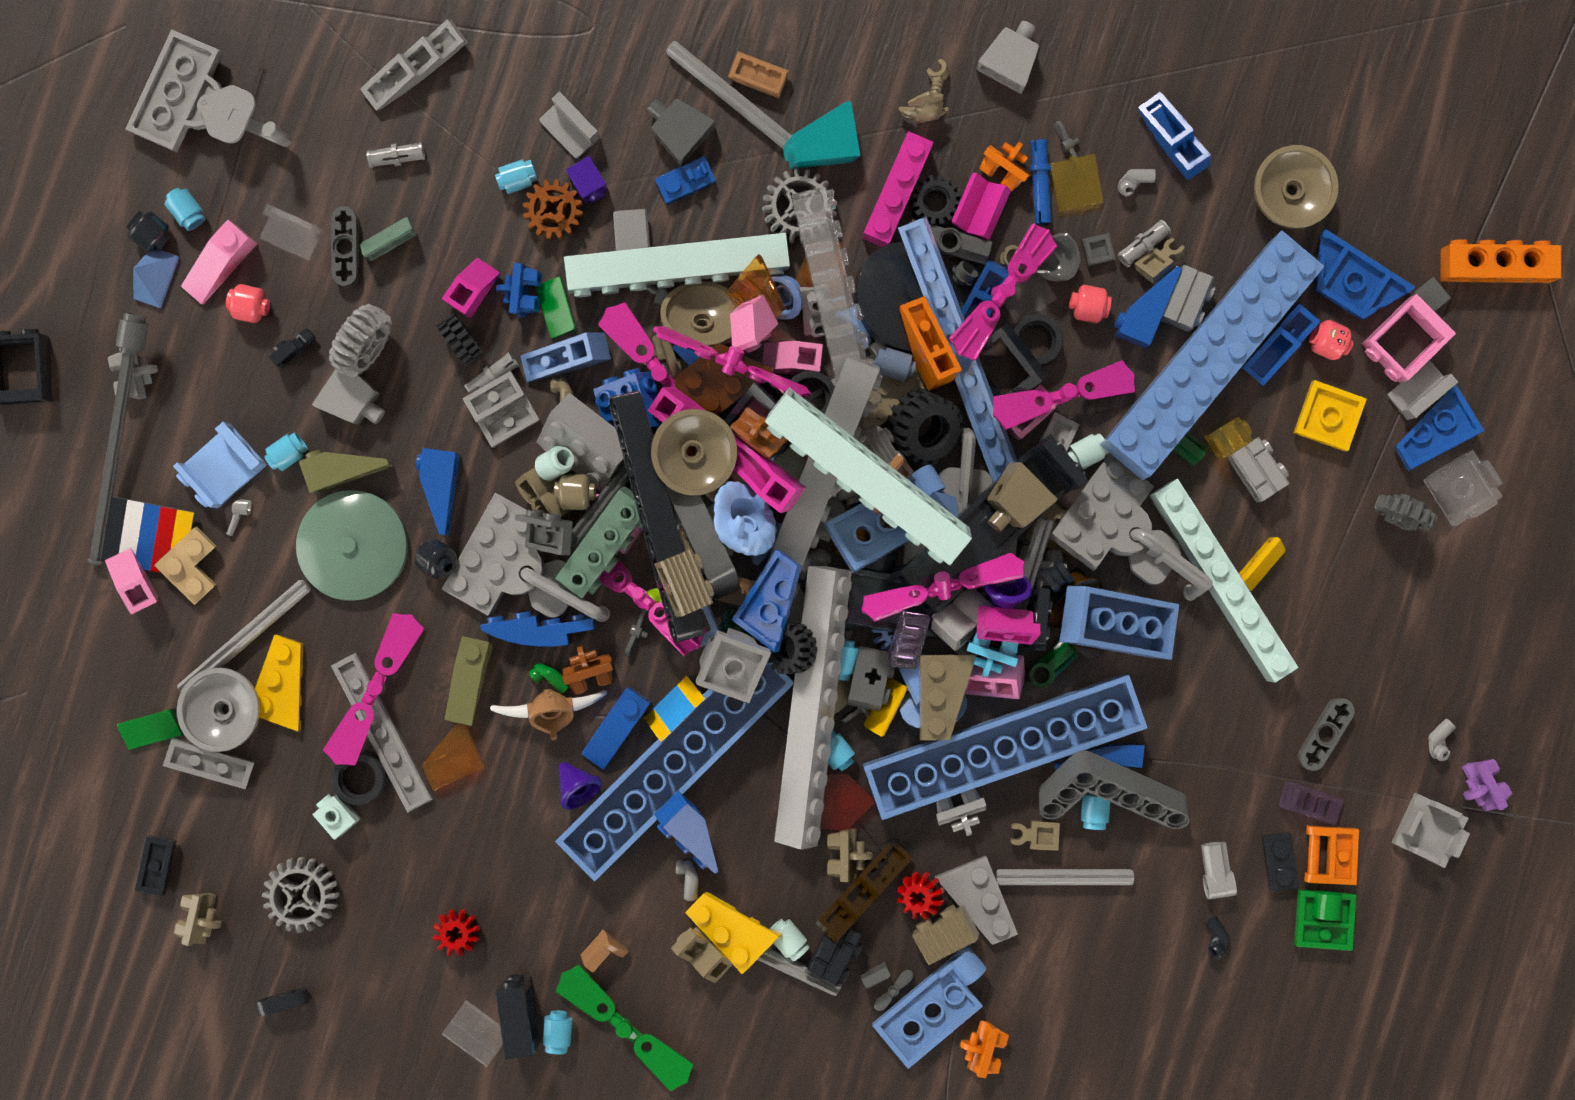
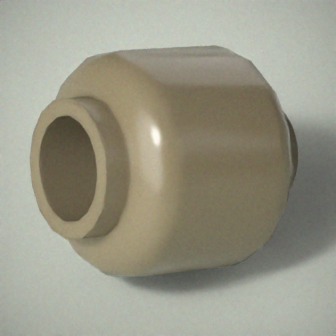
M564 474L559 481L555 482V502L560 504L563 510H587L591 500H596V484H591L590 478L586 474Z

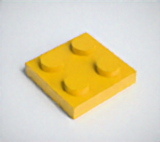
M1314 380L1310 384L1293 433L1345 452L1349 451L1367 399Z

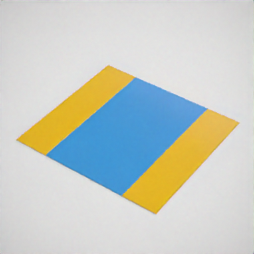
M686 676L644 719L660 742H662L705 698L689 677Z

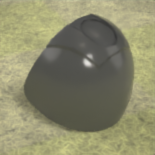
M1058 233L1052 236L1057 248L1035 271L1045 279L1055 282L1067 281L1074 277L1081 261L1080 252L1075 240L1067 233Z

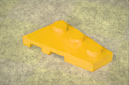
M278 634L274 635L255 687L260 702L259 718L295 731H301L300 706H302L303 643Z
M705 892L685 912L741 974L746 972L782 935L776 930H770L761 925L760 921L753 917L749 918L736 911L735 907L709 892Z

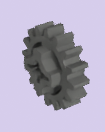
M1381 494V496H1378L1374 506L1375 511L1385 516L1384 520L1407 531H1417L1418 528L1421 530L1423 528L1433 530L1438 518L1437 514L1426 509V503L1405 494H1394V497Z

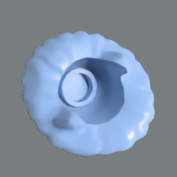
M730 481L721 486L715 496L714 527L719 540L728 548L738 553H743L746 556H757L766 553L775 542V535L777 533L773 511L747 484Z

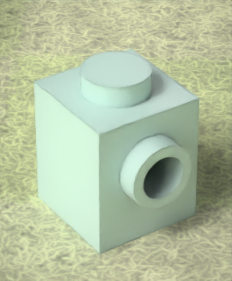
M329 794L317 803L316 806L319 809L313 814L334 840L341 837L361 819L350 804L342 801L337 795L331 797Z

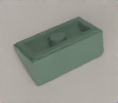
M405 217L360 244L362 254L369 261H373L413 238L417 232L409 218Z

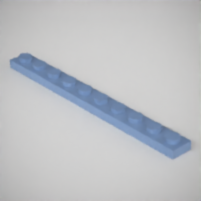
M927 217L899 227L898 230L922 294L926 297L962 369L955 378V382L994 482L1004 472L1010 462H1015L1017 459L1006 430L992 416L993 394L979 357L973 361L958 355L950 340V336L965 319Z

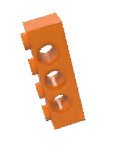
M1452 240L1449 245L1441 248L1440 282L1551 283L1561 279V245H1551V241H1535L1533 245H1523L1521 240L1506 241L1505 245L1496 244L1495 240L1478 241V244H1468V240ZM1469 254L1476 257V267L1469 263ZM1497 255L1503 257L1505 261L1504 267L1498 265L1496 261ZM1525 255H1527V256H1529V257L1531 258V260H1532V266H1531V267H1528V266L1525 264V262H1524V256H1525Z

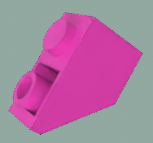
M476 258L457 275L442 297V300L471 319L501 273L479 258Z

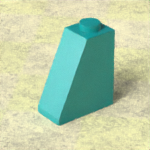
M851 101L841 104L807 125L785 142L783 153L785 160L789 161L790 169L853 163L860 156Z

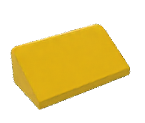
M1268 538L1239 572L1249 591H1252L1284 554L1285 547L1280 538Z
M887 678L885 688H890L887 705L882 704L880 712L871 710L870 716L864 722L866 728L881 737L885 735L908 690L907 686L892 678Z

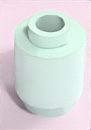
M1091 434L1070 445L1067 454L1083 469H1086L1103 460L1109 452L1100 445L1104 440L1101 434L1095 436Z
M556 446L539 455L535 461L537 474L542 479L551 481L567 473L574 463L573 453L566 447Z
M780 919L770 928V930H776L782 934L774 942V945L786 958L789 957L792 961H795L809 949V945L806 943L807 939L790 919L785 922L783 919Z

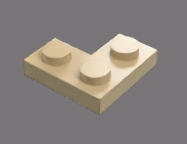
M197 526L154 565L194 605L217 585L197 566L216 547Z

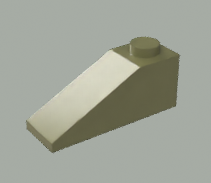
M321 450L307 453L305 455L306 459L299 461L309 492L313 494H319L394 466L393 462L388 459L330 452L322 453Z
M462 636L454 664L444 720L468 726L473 725L493 645L489 642Z

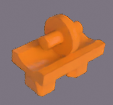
M1020 141L1015 147L1007 142L1004 143L1001 149L1009 154L1008 157L991 145L983 153L986 156L979 169L992 177L999 166L1005 168L1008 173L1001 184L1007 186L1011 191L1020 185L1022 181L1025 182L1031 174L1013 161L1016 159L1024 164L1028 159L1027 156L1020 152L1024 145Z
M980 1020L977 1033L972 1032L970 1041L961 1040L960 1047L967 1050L965 1060L969 1061L967 1068L981 1078H986L987 1074H998L1001 1059L993 1056V1051L995 1047H1006L1009 1038L1008 1034L996 1028L988 1021Z

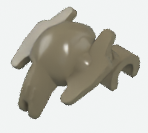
M942 59L938 60L941 68L940 71L933 72L930 68L927 69L929 78L932 81L930 92L923 93L909 100L908 106L913 107H899L902 116L908 119H916L917 124L937 120L940 116L949 112L948 107L942 108V100L944 98V95L941 94L942 85L949 75L947 64Z

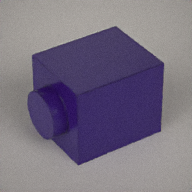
M590 156L565 169L584 203L589 201L595 203L605 196L604 192L608 191L606 183Z

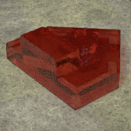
M827 773L820 830L849 829L875 803V800L848 773Z

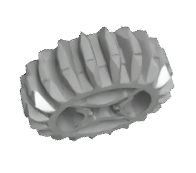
M794 169V177L792 178L788 171H785L783 173L785 181L775 177L774 182L777 188L772 185L767 187V191L773 196L764 195L763 197L764 202L771 204L762 207L763 213H772L765 218L766 223L775 222L771 227V232L774 233L781 229L780 233L790 234L789 243L792 244L795 241V236H800V244H805V236L809 235L812 242L816 241L815 231L819 235L824 236L825 230L822 225L827 228L832 226V222L826 217H836V212L829 208L836 207L837 201L828 200L834 196V190L824 191L828 187L829 182L825 180L818 184L820 174L817 173L813 179H810V170L808 169L805 170L804 177L799 176V169ZM803 186L810 188L812 191L809 190L804 194H798L793 189L790 190V188ZM783 194L789 203V207L785 214L780 217L776 207L780 196ZM819 196L823 210L819 218L816 219L810 206L814 203V199ZM794 201L804 202L805 211L800 212V209L798 212L795 211ZM795 219H802L806 224L809 223L810 225L794 227L787 223H791Z
M370 304L362 305L358 310H354L352 315L347 317L346 322L341 325V329L336 333L335 340L332 341V347L329 350L331 365L340 373L351 377L361 375L363 371L368 370L369 366L374 364L375 359L380 356V352L385 348V343L389 340L388 335L391 333L392 326L390 316L379 307Z
M299 857L297 863L293 858L287 860L286 865L283 863L277 865L278 872L273 870L269 873L272 880L264 882V886L270 889V891L262 893V897L269 898L270 901L265 903L263 908H272L273 912L268 915V918L271 919L277 916L279 919L276 922V926L279 927L286 922V931L288 932L294 926L297 933L303 932L305 927L310 932L315 929V924L321 927L325 924L324 918L329 919L332 917L333 914L329 909H335L338 904L331 899L339 897V892L332 891L331 888L337 886L338 882H329L328 878L333 875V872L329 871L324 874L322 872L325 869L324 863H321L316 868V859L311 858L307 865L305 857ZM302 873L309 876L303 883H298L295 880L290 881L286 878L289 874ZM316 883L318 884L321 892L320 902L319 898L314 893V886ZM281 887L288 898L286 906L281 898ZM306 887L303 891V899L296 902L299 896L298 891ZM298 907H304L307 910L312 909L315 912L309 916L293 914L294 910Z

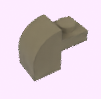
M697 927L694 929L689 928L678 937L677 942L671 947L677 956L689 961L703 978L714 983L733 965L705 933Z

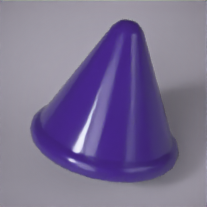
M1024 575L1023 578L987 584L985 589L995 607L1014 609L1030 596L1032 586Z
M567 762L559 764L560 804L562 808L568 810L578 808L596 796L602 785V781L598 776H593Z

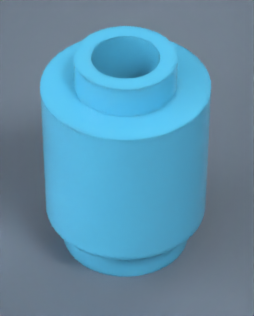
M522 159L499 167L500 173L495 175L500 190L506 189L507 194L533 186L532 183L538 181L531 160L524 162Z
M176 188L166 195L167 200L164 205L181 227H185L187 231H190L205 221L203 209L188 189L181 190Z
M294 432L291 435L286 434L265 449L267 455L264 458L273 470L278 468L280 471H284L304 457V452L308 450V447L302 438Z
M846 638L842 648L841 672L838 680L849 681L851 675L854 674L859 647L854 646L855 641Z
M832 730L831 754L828 764L833 770L839 768L843 771L854 762L852 756L855 752L840 733L836 734Z
M1088 792L1082 797L1081 821H1084L1083 828L1105 830L1106 823H1109L1110 801Z
M555 1010L551 1011L550 1015L545 1016L543 1032L545 1052L550 1054L567 1053V1049L571 1045L572 1017L567 1016V1012Z

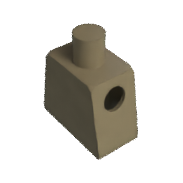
M1010 462L987 499L988 503L996 510L988 520V523L998 532H1001L1008 523L1013 527L1024 528L1055 503L1057 498L1021 462Z

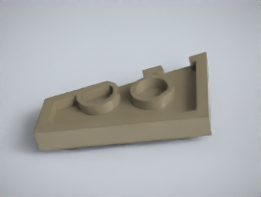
M919 655L920 740H950L976 655Z

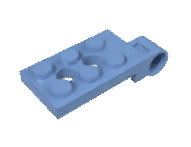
M932 464L920 468L908 479L925 493L932 491L941 493L946 489ZM862 503L826 522L824 525L852 573L911 542L905 536L907 532L900 526L892 527L891 529L883 528L879 523V518L884 514L878 515ZM856 530H866L870 535V540L867 542L858 540Z
M969 946L962 948L874 1021L872 1026L909 1069L983 1007L982 1003L967 985L972 984L982 976L987 967ZM931 1003H935L941 1008L939 1015L934 1018L928 1017L925 1014V1008ZM914 1021L919 1025V1031L915 1035H907L903 1031L904 1025L907 1022Z

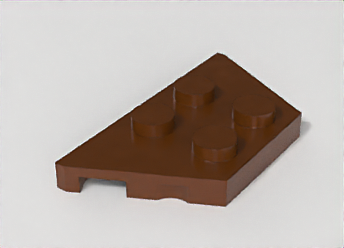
M717 343L712 348L718 352L717 354L728 353L730 347ZM743 355L742 357L747 367L755 366L771 373L774 371L772 367L764 365L749 356ZM711 356L709 360L700 357L674 378L676 388L706 411L717 416L742 397L753 383L757 382L749 377L750 372L748 370L744 374L735 371L734 375H728L722 371L723 365L715 362L716 356Z

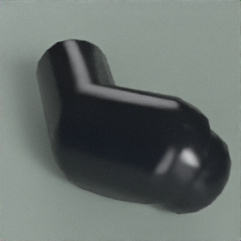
M1214 916L1205 922L1212 933L1208 946V955L1214 960H1219L1226 954L1230 936L1219 918Z

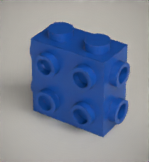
M639 368L624 372L623 378L612 377L602 381V386L593 389L596 405L599 408L601 417L613 427L615 425L610 410L609 398L636 390L642 395L651 430L659 428L663 423L647 411L658 395L657 383L652 378L651 371L640 372Z

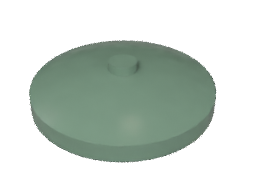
M340 491L322 498L306 513L298 529L296 553L300 568L305 577L319 591L340 600H364L384 592L397 580L407 560L408 535L400 515L382 498L363 491Z

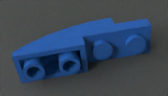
M531 611L516 613L515 619L504 621V616L487 618L488 624L480 625L482 631L494 637L530 646L571 644L570 633L597 629L595 619H588L586 614L571 616L572 622L561 623L560 618L543 620L544 626H541L539 616H532Z

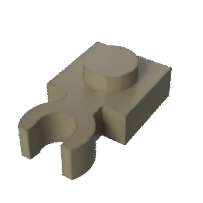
M1171 238L1165 242L1164 248L1161 251L1154 247L1151 253H1146L1134 263L1135 270L1155 284L1175 268L1174 261L1181 260L1185 256V247L1182 245L1177 250H1172L1176 247L1175 239Z
M1031 820L1030 828H1026L1021 823L1011 824L1012 829H1020L1022 832L1020 838H1010L1012 844L1021 845L1026 841H1030V849L1058 851L1060 828L1058 821Z

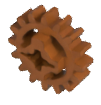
M547 179L544 180L543 188L535 184L534 189L536 193L527 192L526 194L530 199V203H523V207L529 210V212L523 214L525 220H532L528 227L531 230L537 228L536 234L538 237L546 233L549 241L552 240L555 234L559 240H563L562 233L564 232L571 236L573 233L570 228L572 226L580 227L576 218L583 217L584 215L582 211L577 210V208L583 206L581 200H575L579 195L576 190L569 192L570 185L567 182L563 187H560L558 179H555L553 185H550ZM549 193H560L561 195H559L558 197H555V196H549L548 194H549ZM540 200V210L535 214L536 205ZM551 205L557 208V214L554 215L550 212L549 207ZM571 205V214L567 220L565 218L566 210L569 209ZM548 223L558 224L559 226L547 227L546 225Z

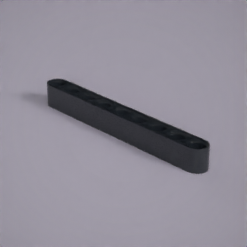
M636 390L611 396L609 398L610 410L670 635L674 643L703 636L704 627L699 609L684 616L676 617L655 567V563L684 551L667 487L656 474L652 464L651 445L653 435L642 395Z

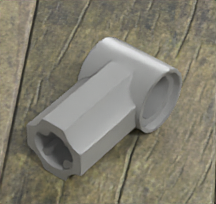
M1210 842L1201 845L1205 870L1203 887L1206 898L1209 900L1236 896V881L1233 872L1230 871L1226 842Z

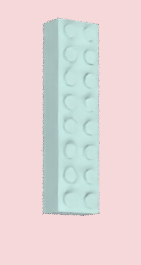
M790 387L768 414L765 422L769 425L767 427L769 432L779 439L782 436L792 443L790 447L802 457L807 454L815 460L813 465L819 471L826 475L830 472L837 477L836 483L849 493L851 490L855 491L861 496L859 501L870 510L877 508L884 514L882 518L885 522L894 528L900 526L907 532L905 536L915 545L919 546L922 543L929 549L928 554L941 564L945 561L951 565L972 539L970 527Z

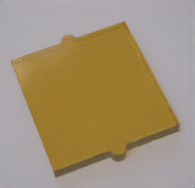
M1095 154L1077 158L1070 156L1067 160L1050 163L1058 211L1077 207L1078 209H1083L1086 205L1103 202Z

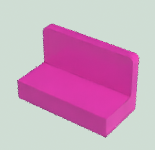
M972 173L952 219V224L967 235L990 240L1011 190L1005 185L988 182L978 173Z
M982 605L977 608V639L1032 645L1040 636V624L1033 623L1032 611Z

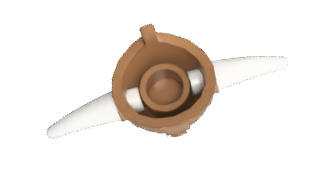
M546 689L532 703L520 706L492 705L490 709L506 716L529 718V722L533 727L551 734V740H557L556 733L573 720L574 711L594 704L607 695V691L602 690L583 697L566 698L560 693Z

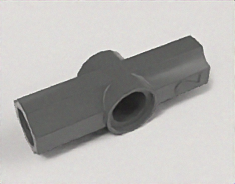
M929 224L941 256L955 257L983 266L986 265L991 250V241L960 233L954 228L945 229ZM944 237H952L956 242V246L952 249H947L942 245L941 241Z

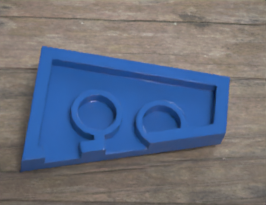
M1455 384L1394 448L1407 470L1410 471L1484 432V429Z
M775 550L732 618L736 624L773 652H779L802 565L781 550Z

